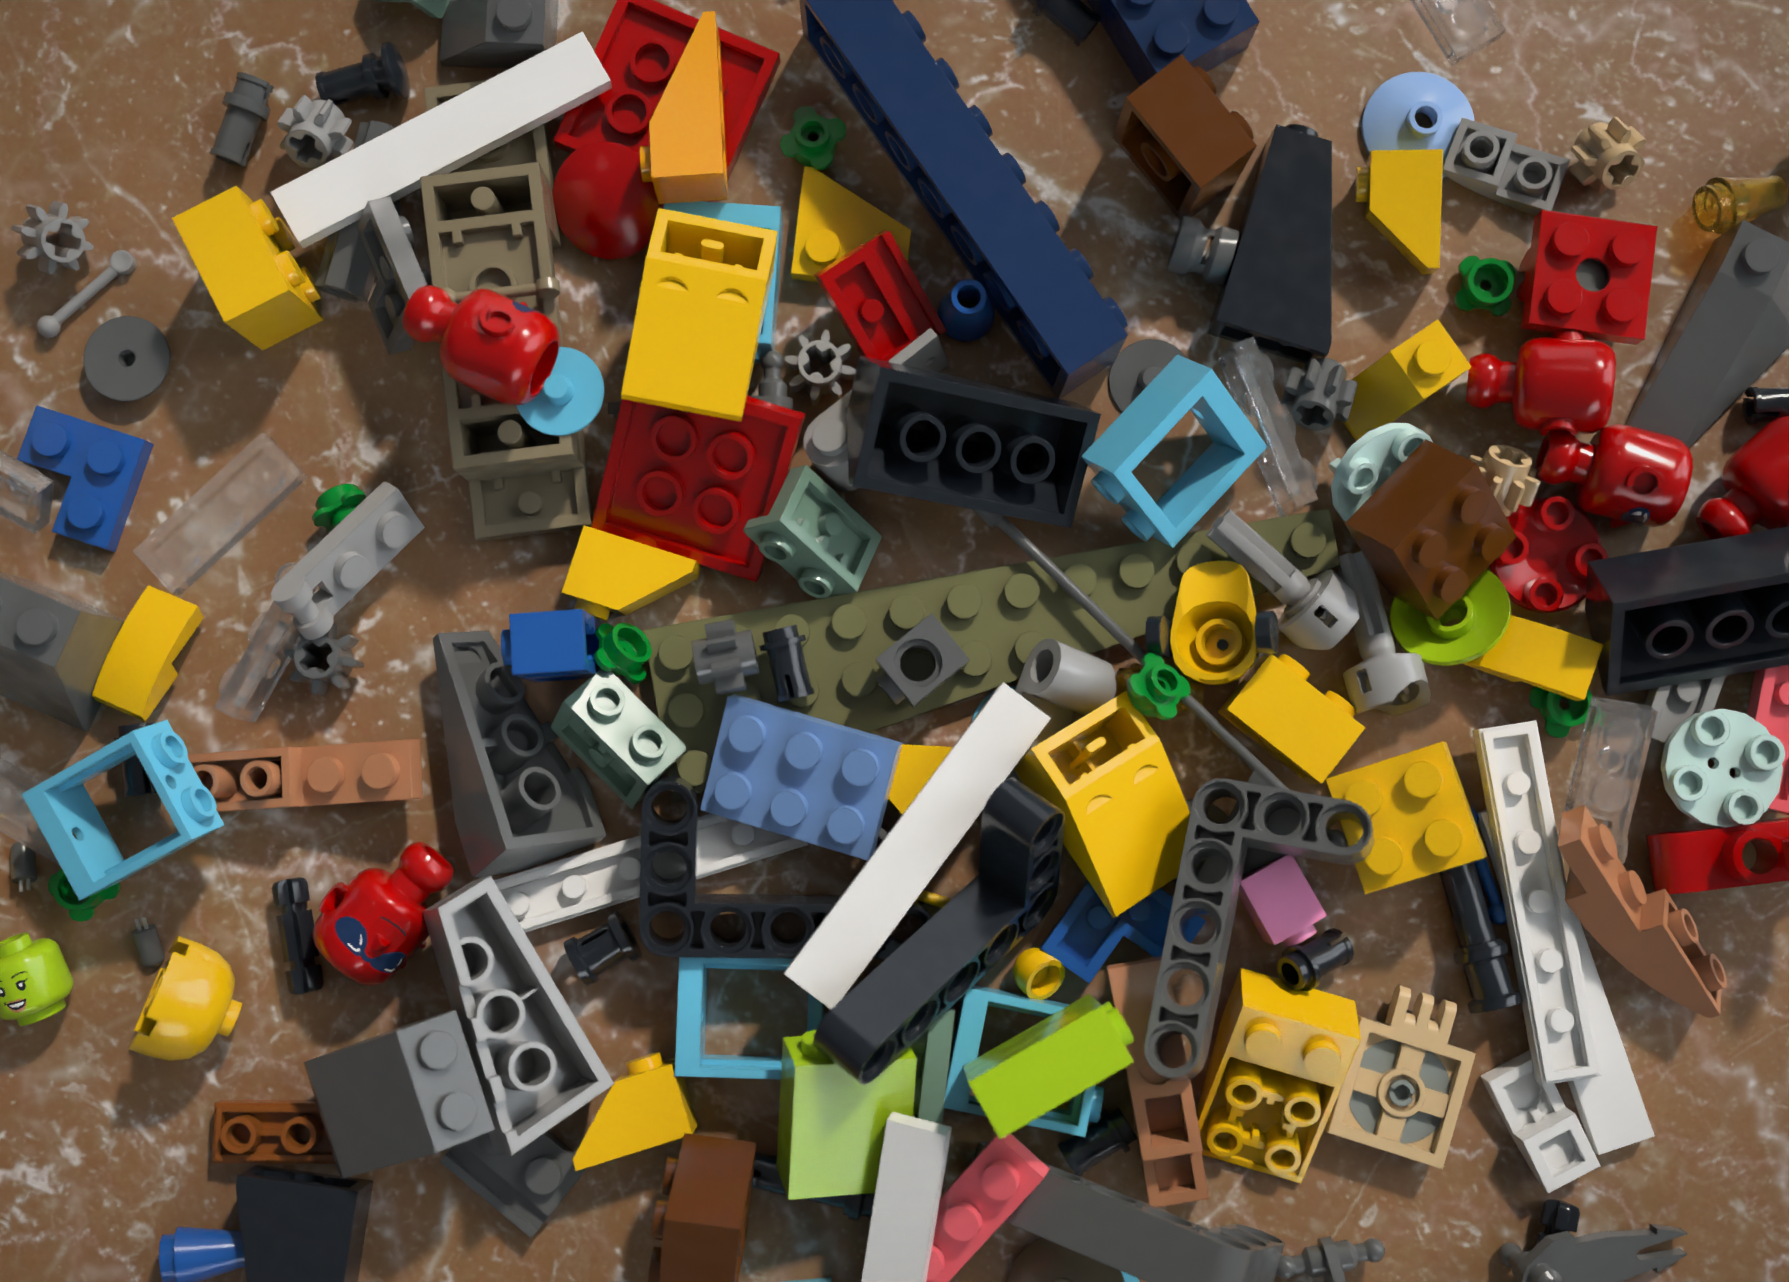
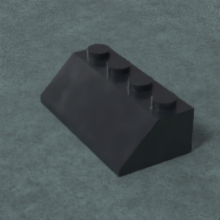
M860 356L846 413L849 484L869 490L1071 528L1088 466L1081 456L1094 443L1101 414L1073 401Z
M1789 526L1588 561L1585 611L1592 641L1603 644L1597 666L1602 688L1606 696L1789 665Z

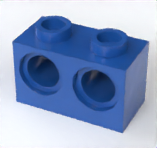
M573 609L509 614L510 629H505L501 632V653L504 665H512V675L534 683L589 679L601 669L594 659V654L599 649V639L595 631L600 626V620L585 610Z

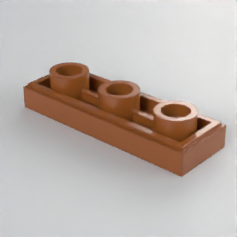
M220 1100L214 1103L212 1163L336 1164L316 1100ZM299 1123L309 1129V1142L303 1141L298 1136L297 1127Z

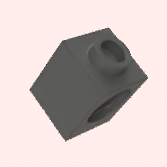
M931 613L876 658V664L882 672L875 676L874 679L896 705L906 699L910 706L914 708L965 667L970 659ZM920 649L929 653L935 663L934 673L924 681H912L905 677L900 668V661L907 652Z

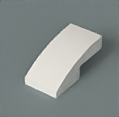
M1530 1050L1480 1075L1510 1135L1544 1191L1550 1193L1600 1167V1163L1576 1114L1565 1106L1555 1084L1541 1085L1536 1083Z

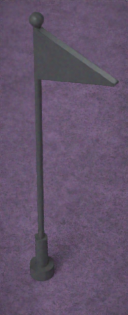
M972 509L991 528L997 525L1141 663V659L1148 653L1005 517L1006 515ZM1189 694L1185 699L1179 700L1253 771L1248 783L1289 790L1194 697ZM1238 802L1235 804L1226 823L1231 822L1237 816L1239 811ZM1290 808L1276 810L1267 822L1268 830L1278 836L1291 834L1298 828L1300 815ZM1329 830V841L1339 847L1347 846V839L1343 832L1340 830ZM1248 847L1243 876L1286 854ZM1208 856L1197 876L1198 881L1204 884L1219 882L1227 871L1226 859L1220 856Z

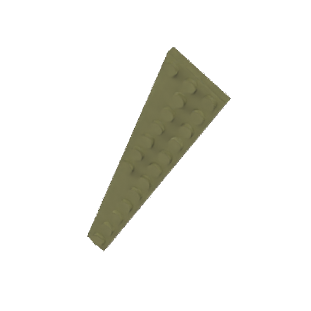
M1329 508L1246 523L1304 574L1306 578L1340 565ZM1209 530L1187 533L1174 548L1157 539L1049 558L1132 639L1145 635L1146 621L1149 616H1166L1172 623L1181 578L1190 567L1209 561L1235 562L1206 536ZM1035 561L644 630V634L647 636L652 647L649 665L658 718L686 746L683 755L667 769L668 776L683 778L692 785L697 795L705 792L727 698L733 694L871 733L996 689L1002 682L1010 684L1018 681L1030 652L1044 639L1053 638L1088 654L1120 644ZM1248 573L1253 596L1269 592ZM932 613L970 660L965 667L916 707L912 708L906 699L896 705L874 679L875 676L882 672L876 664V658ZM733 619L736 632L752 631L759 674L744 676L747 690L719 695L716 692L715 682L700 685L694 663L692 641L707 638L704 624ZM797 625L799 636L805 635L806 641L801 642L811 686L814 688L815 694L778 702L767 651L761 652L759 647L765 644L762 633ZM915 649L907 652L902 657L900 668L908 679L924 681L934 673L935 663L929 653L924 650ZM671 790L673 802L685 799L677 791Z

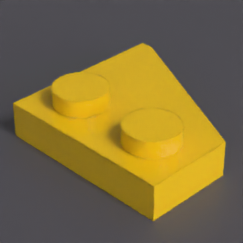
M804 166L791 269L792 279L817 282L814 274L859 245L867 243L883 230L891 232L908 262L911 230L815 168Z

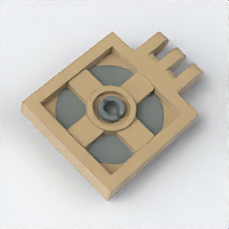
M1397 985L1392 995L1385 1023L1357 1015L1361 1042L1324 1130L1333 1135L1443 1169L1476 1053L1448 1044L1457 1012L1456 1003L1443 999L1438 1007L1435 1021H1432L1430 1016L1434 1006V996L1420 992L1416 998L1412 1014L1407 1013L1411 999V989Z

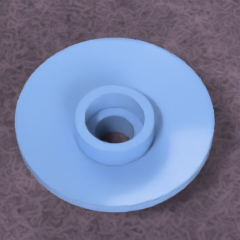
M1426 72L1400 74L1384 82L1368 100L1361 120L1362 141L1368 155L1371 150L1443 149L1444 166L1461 118L1475 121L1473 111L1464 94L1445 78ZM1422 113L1428 116L1432 121V127H1420L1415 121V114Z

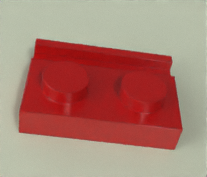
M883 230L876 234V237L851 250L814 274L861 356L888 362L928 329L931 328L937 335H941L947 330L891 232Z

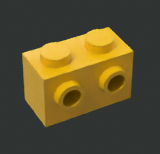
M1273 654L1265 655L1258 659L1218 710V713L1307 784H1322L1364 731L1365 727L1353 718L1356 714L1355 708L1347 700L1330 690L1323 695L1306 680L1310 673L1296 660L1286 654H1281L1279 658Z

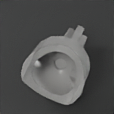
M1228 509L1222 517L1219 516L1212 524L1213 527L1206 533L1209 539L1236 563L1241 564L1254 579L1281 603L1286 604L1284 612L1278 621L1279 631L1296 646L1304 649L1330 650L1351 630L1360 618L1356 595L1352 587L1333 570H1326L1308 581L1304 574L1231 509ZM1320 606L1322 610L1315 616L1314 611Z
M1362 551L1340 556V565L1337 566L1340 577L1352 587L1356 595L1360 616L1353 628L1363 661L1343 673L1349 701L1355 708V713L1359 714L1374 708L1391 716H1397L1428 705L1431 694L1421 655L1416 653H1395V645L1374 569ZM1408 686L1410 693L1405 694L1404 688Z

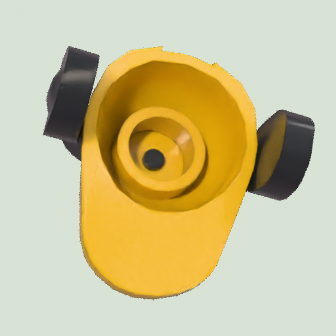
M1209 561L1190 567L1181 578L1172 623L1166 616H1149L1147 618L1145 631L1148 654L1155 653L1161 657H1171L1173 655L1174 662L1182 673L1200 683L1220 685L1233 682L1247 672L1255 659L1259 658V654L1278 652L1279 627L1277 615L1274 611H1260L1256 613L1250 578L1246 569L1241 564L1232 561Z

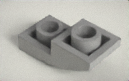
M1462 117L1444 163L1442 174L1489 199L1536 216L1541 210L1552 211L1570 159L1516 144L1515 140L1518 134Z

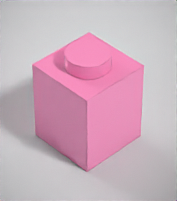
M1286 854L1242 876L1239 898L1264 942L1273 945L1282 942L1285 948L1297 945L1314 935L1317 931L1313 924L1327 916L1293 855Z

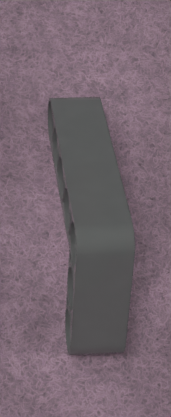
M1213 779L1205 782L1197 790L1192 802L1144 1042L1145 1057L1149 1066L1156 1073L1172 1080L1186 1081L1195 1077L1204 1068L1208 1057L1248 847L1341 865L1356 864L1363 861L1371 853L1374 845L1372 821L1368 813L1359 804L1348 800L1231 779ZM1222 797L1235 799L1239 803V811L1231 822L1216 824L1208 819L1209 808L1215 800ZM1281 808H1290L1300 815L1298 828L1286 836H1278L1268 830L1267 822L1270 816ZM1342 819H1350L1357 822L1363 829L1360 840L1350 847L1334 845L1328 840V832L1335 822ZM1208 856H1220L1227 861L1225 876L1214 884H1204L1197 879V867ZM1199 914H1207L1213 917L1215 921L1213 937L1201 945L1188 943L1185 937L1187 922ZM1186 974L1200 976L1203 982L1201 998L1190 1006L1178 1005L1173 996L1175 982ZM1175 1034H1183L1189 1039L1191 1044L1189 1061L1179 1068H1169L1161 1057L1162 1045L1168 1037Z
M978 1142L974 1158L989 1142ZM1045 1162L1043 1163L1049 1168L1045 1178L1004 1221L1146 1282H1274L1285 1245L1283 1240L1271 1234L1241 1224L1206 1228Z

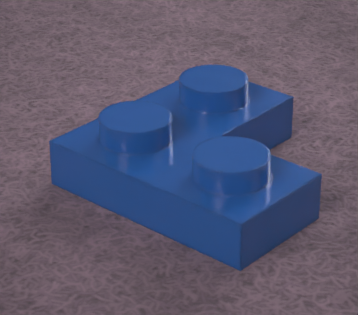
M36 405L17 460L71 478L52 532L116 552L154 444L135 436Z
M1086 880L1039 948L1059 960L1061 964L1089 984L1123 936L1154 958L1161 957L1173 897L1159 888L1113 919L1089 881ZM1198 915L1192 917L1185 927V937L1188 943L1194 940L1206 922Z

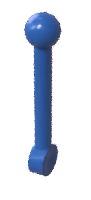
M1470 807L1474 821L1477 825L1479 820L1478 813L1475 809ZM1485 857L1475 861L1490 904L1488 914L1491 922L1503 925L1507 923L1504 903L1501 902Z

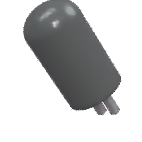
M18 841L10 848L11 877L13 883L19 884V892H24L23 884H26L27 891L31 890L30 883L37 880L36 852L33 843Z
M143 917L141 919L144 926L141 927L139 920L135 919L137 929L133 930L131 934L141 964L146 968L160 966L165 960V954L156 926L154 924L148 925L146 918Z

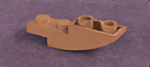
M418 739L310 747L265 748L188 754L187 756L203 786L212 793L216 802L217 812L423 799L421 740Z
M1585 805L1563 812L1557 847L1569 864L1565 902L1581 924L1609 954L1650 987L1676 1003L1707 1018L1719 1016L1721 1012V989L1727 987L1725 971L1718 957L1713 953L1707 955L1699 943L1698 931L1690 913L1685 908L1678 909L1666 889L1646 894L1643 883L1637 873L1633 870L1627 871L1618 858L1616 843L1610 830L1604 824L1597 825Z
M1161 957L1107 966L1113 1006L1118 1009L1135 1039L1134 1042L1125 1046L1134 1062L1124 1069L1138 1138L1149 1205L1154 1207L1209 1199L1202 1157L1203 1148L1190 1079L1186 1081L1172 1080L1156 1073L1149 1066L1144 1054V1042ZM1182 1034L1168 1037L1162 1045L1161 1057L1169 1068H1179L1187 1063Z

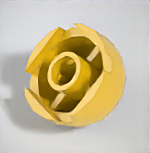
M176 936L168 951L172 956L167 968L160 967L134 1028V1031L139 1033L130 1041L128 1046L129 1050L170 1061L189 1059L202 1053L217 1034L228 1037L242 1007L241 1002L232 999L235 977L228 962L218 952L181 936Z

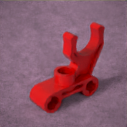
M1789 817L1763 820L1753 824L1726 828L1680 830L1646 835L1654 892L1666 889L1668 894H1683L1789 881ZM1750 841L1756 850V861L1754 866L1748 870L1742 860V850L1745 844Z

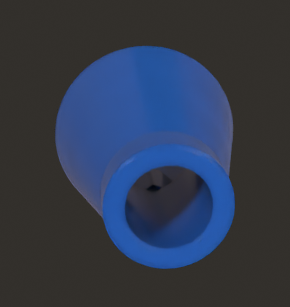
M965 279L958 282L953 289L944 295L938 307V316L947 330L945 332L947 335L958 341L969 342L983 337L990 330L994 322L995 310L983 285L976 280ZM967 300L969 303L977 305L973 308H965L959 302Z
M177 1227L175 1233L162 1235L159 1245V1266L162 1282H201L245 1267L241 1230Z

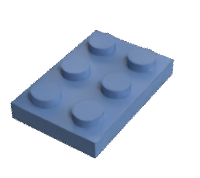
M733 694L727 698L700 810L868 861L877 845L903 743Z

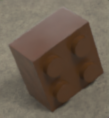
M1182 54L1126 97L1113 135V139L1180 221L1183 215L1193 217L1236 184L1257 146L1253 141L1254 135L1248 122L1238 112H1229L1216 96L1215 84L1207 72L1199 66L1192 67Z
M1426 439L1345 523L1388 593L1436 621L1454 602L1464 595L1470 585L1495 559L1504 553L1508 545L1517 537L1477 463Z
M684 1133L679 1158L668 1157L666 1162L662 1194L670 1195L669 1200H657L654 1211L651 1238L662 1240V1247L654 1246L648 1282L739 1281L748 1232L756 1142Z

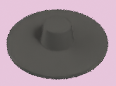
M134 316L113 318L100 325L90 336L83 356L85 373L92 386L104 396L117 401H135L152 394L165 380L171 362L170 348L164 334L151 322Z
M1157 339L1137 341L1123 349L1115 362H1113L1109 374V389L1117 407L1123 412L1176 355L1187 358L1184 353L1174 345Z

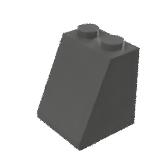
M0 572V695L83 731H89L101 705L100 702L94 699L92 693L107 654L125 620L35 581Z
M456 1010L417 1020L303 1062L340 1178H347L436 1154L495 1130Z

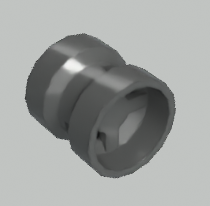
M1183 215L1171 248L1166 271L1179 275L1194 272L1201 274L1205 282L1222 287L1235 253L1239 230L1225 226L1215 230L1204 227L1200 219ZM1207 239H1210V243L1207 248L1203 264H1200L1207 243Z

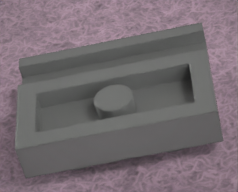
M549 1130L513 1155L494 1151L489 1134L485 1133L453 1146L440 1161L530 1238L534 1236L588 1169L576 1171L572 1160L576 1153Z

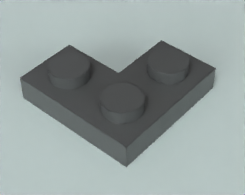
M389 196L367 202L357 229L378 277L377 285L368 301V306L388 354L391 355L412 348L415 340L406 333L402 325L404 310L412 294L421 286H432V279L426 269L421 270L413 252L414 237L408 220L404 216H398L393 201Z

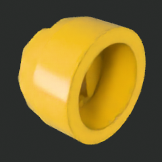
M1036 947L1025 949L1016 957L1013 965V978L1017 986L1031 999L1044 1000L1049 998L1060 988L1065 977L1064 965L1053 956Z

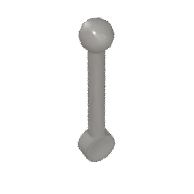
M125 250L114 252L110 258V266L55 314L52 316L45 315L37 321L38 332L47 338L57 336L61 331V324L119 274L129 275L134 272L137 266L134 256Z

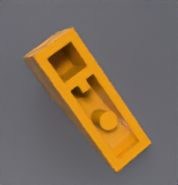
M715 11L702 13L649 122L650 146H640L643 183L653 182L658 204L728 200L721 49Z

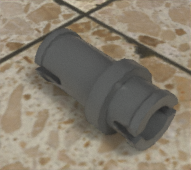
M238 72L233 92L225 93L222 104L227 109L210 154L227 163L246 168L247 159L260 121L267 122L271 110L266 107V104L274 86L250 74Z

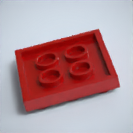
M617 0L594 49L595 54L611 80L612 89L565 113L553 139L556 147L572 154L577 149L588 144L614 142L630 147L640 154V146H650L649 122L699 19L655 0ZM718 27L721 49L728 181L781 59L779 52ZM719 200L705 201V202H718Z
M747 396L742 421L739 422L622 399L591 528L696 560L700 565L757 582L761 576L766 557L760 552L759 546L743 532V529L748 520L769 514L790 471L805 413Z

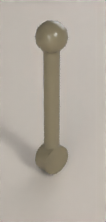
M543 277L537 279L532 284L488 288L508 298L537 295L540 298L551 299L560 295L559 280L553 277ZM441 288L457 304L474 291L455 292L450 288Z

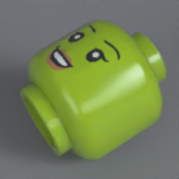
M22 932L0 941V1018L4 1020L16 1019L19 1026H26L50 1017L65 1008L66 1002L64 998L72 991L74 980L56 941L49 938L31 940L28 932Z

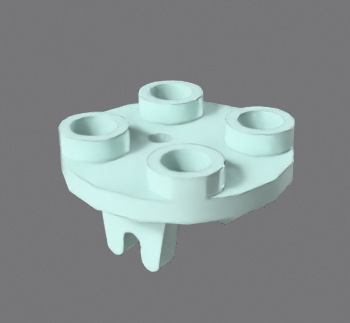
M1388 423L1368 431L1350 446L1342 459L1337 458L1330 462L1328 466L1334 474L1331 485L1332 502L1340 517L1346 522L1425 439L1433 442L1430 436L1409 423Z
M1727 709L1695 713L1676 726L1664 745L1660 766L1664 787L1678 810L1697 823L1721 828L1753 824L1767 811L1779 793L1785 749L1777 737L1770 735L1765 726L1746 713ZM1710 758L1714 761L1712 768H1709L1707 764ZM1731 768H1734L1736 772L1734 778L1729 774Z

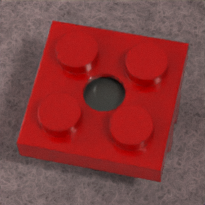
M1541 210L1534 216L1531 247L1526 251L1519 267V272L1525 273V278L1516 292V297L1524 301L1521 329L1548 333L1571 330L1582 333L1586 338L1637 345L1645 340L1658 226Z

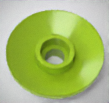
M1487 569L1437 621L1396 597L1392 602L1390 610L1391 628L1401 648L1407 653L1421 655L1422 662L1441 666L1466 663L1487 653L1503 637L1511 617V603L1507 590L1500 579ZM1450 620H1462L1460 623L1456 625L1445 626V624Z

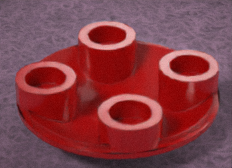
M595 142L585 145L568 156L559 168L554 180L552 195L557 222L565 236L583 252L603 259H620L639 252L650 243L658 208L664 209V204H658L653 182L643 183L640 154L637 151L614 142Z
M1561 496L1534 498L1531 507L1519 504L1517 511L1512 512L1510 516L1506 517L1517 537L1508 545L1504 553L1490 564L1491 572L1503 583L1509 599L1524 609L1539 613H1553L1575 606L1586 598L1588 561L1608 558L1606 550L1602 547L1596 527L1584 512L1574 506L1568 499Z

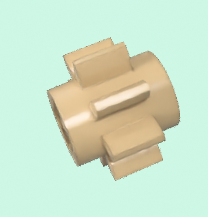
M1613 117L1609 124L1603 122L1591 124L1579 134L1574 146L1570 149L1580 161L1575 163L1569 170L1583 186L1590 185L1599 195H1602L1607 188L1611 190L1624 188L1637 178L1642 166L1645 164L1637 150L1642 148L1647 141L1634 127H1627L1618 117Z
M1493 445L1489 450L1485 451L1483 458L1474 455L1470 456L1469 460L1477 463L1506 517L1510 516L1512 512H1516L1519 504L1531 507L1541 482L1535 479L1537 469L1531 467L1532 459L1528 454L1512 446Z

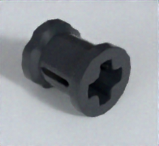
M617 911L608 915L607 923L579 939L571 937L564 941V948L570 962L580 979L587 986L599 980L598 975L624 960L629 959L635 962L642 958L640 946L623 916Z

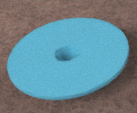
M560 347L551 375L545 380L543 389L532 401L524 405H516L523 419L539 432L553 436L576 433L588 426L602 407L605 391L603 377L596 364L586 354L573 348Z

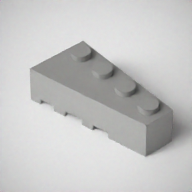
M491 876L471 881L422 911L451 1010H456L495 1130L488 1132L493 1150L513 1155L614 1085V1082Z

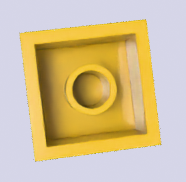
M236 185L172 218L224 323L263 351L324 320L315 301L322 298V294L315 286L314 278L305 266L299 268L295 259L290 254V251L297 248L292 234L280 217L274 219L262 199L253 202Z
M1444 741L1326 779L1332 798L1348 800L1359 804L1368 813L1372 821L1374 830L1373 848L1363 861L1355 864L1365 894L1487 857L1447 743ZM1350 819L1340 820L1349 847L1355 845L1362 836V827Z

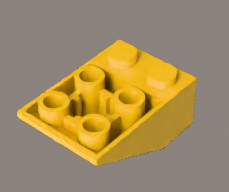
M658 208L645 260L621 399L739 422L742 421L774 273L778 231Z
M1127 691L1031 748L1016 765L1014 771L1024 785L1065 812L1063 844L1113 919L1178 877L1190 810L1161 740L1143 714L1132 705Z
M1240 968L1221 1018L1196 1110L1203 1148L1202 1155L1302 1183L1361 1042L1354 1000L1317 989L1294 991L1289 989L1279 978Z

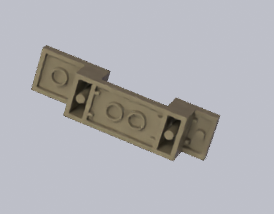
M487 80L424 88L426 112ZM547 123L450 173L420 177L432 286L446 287L455 292H462L481 288L488 289L532 284L537 279L543 277L555 278L552 248L561 247L552 195L554 182ZM535 295L510 298L518 303L525 302L529 308L552 319L559 332L560 347H564L558 297L544 299ZM442 367L453 470L469 482L475 539L481 542L582 529L584 525L591 527L593 511L583 429L564 436H553L539 432L523 419L516 405L499 402L455 381L448 376Z

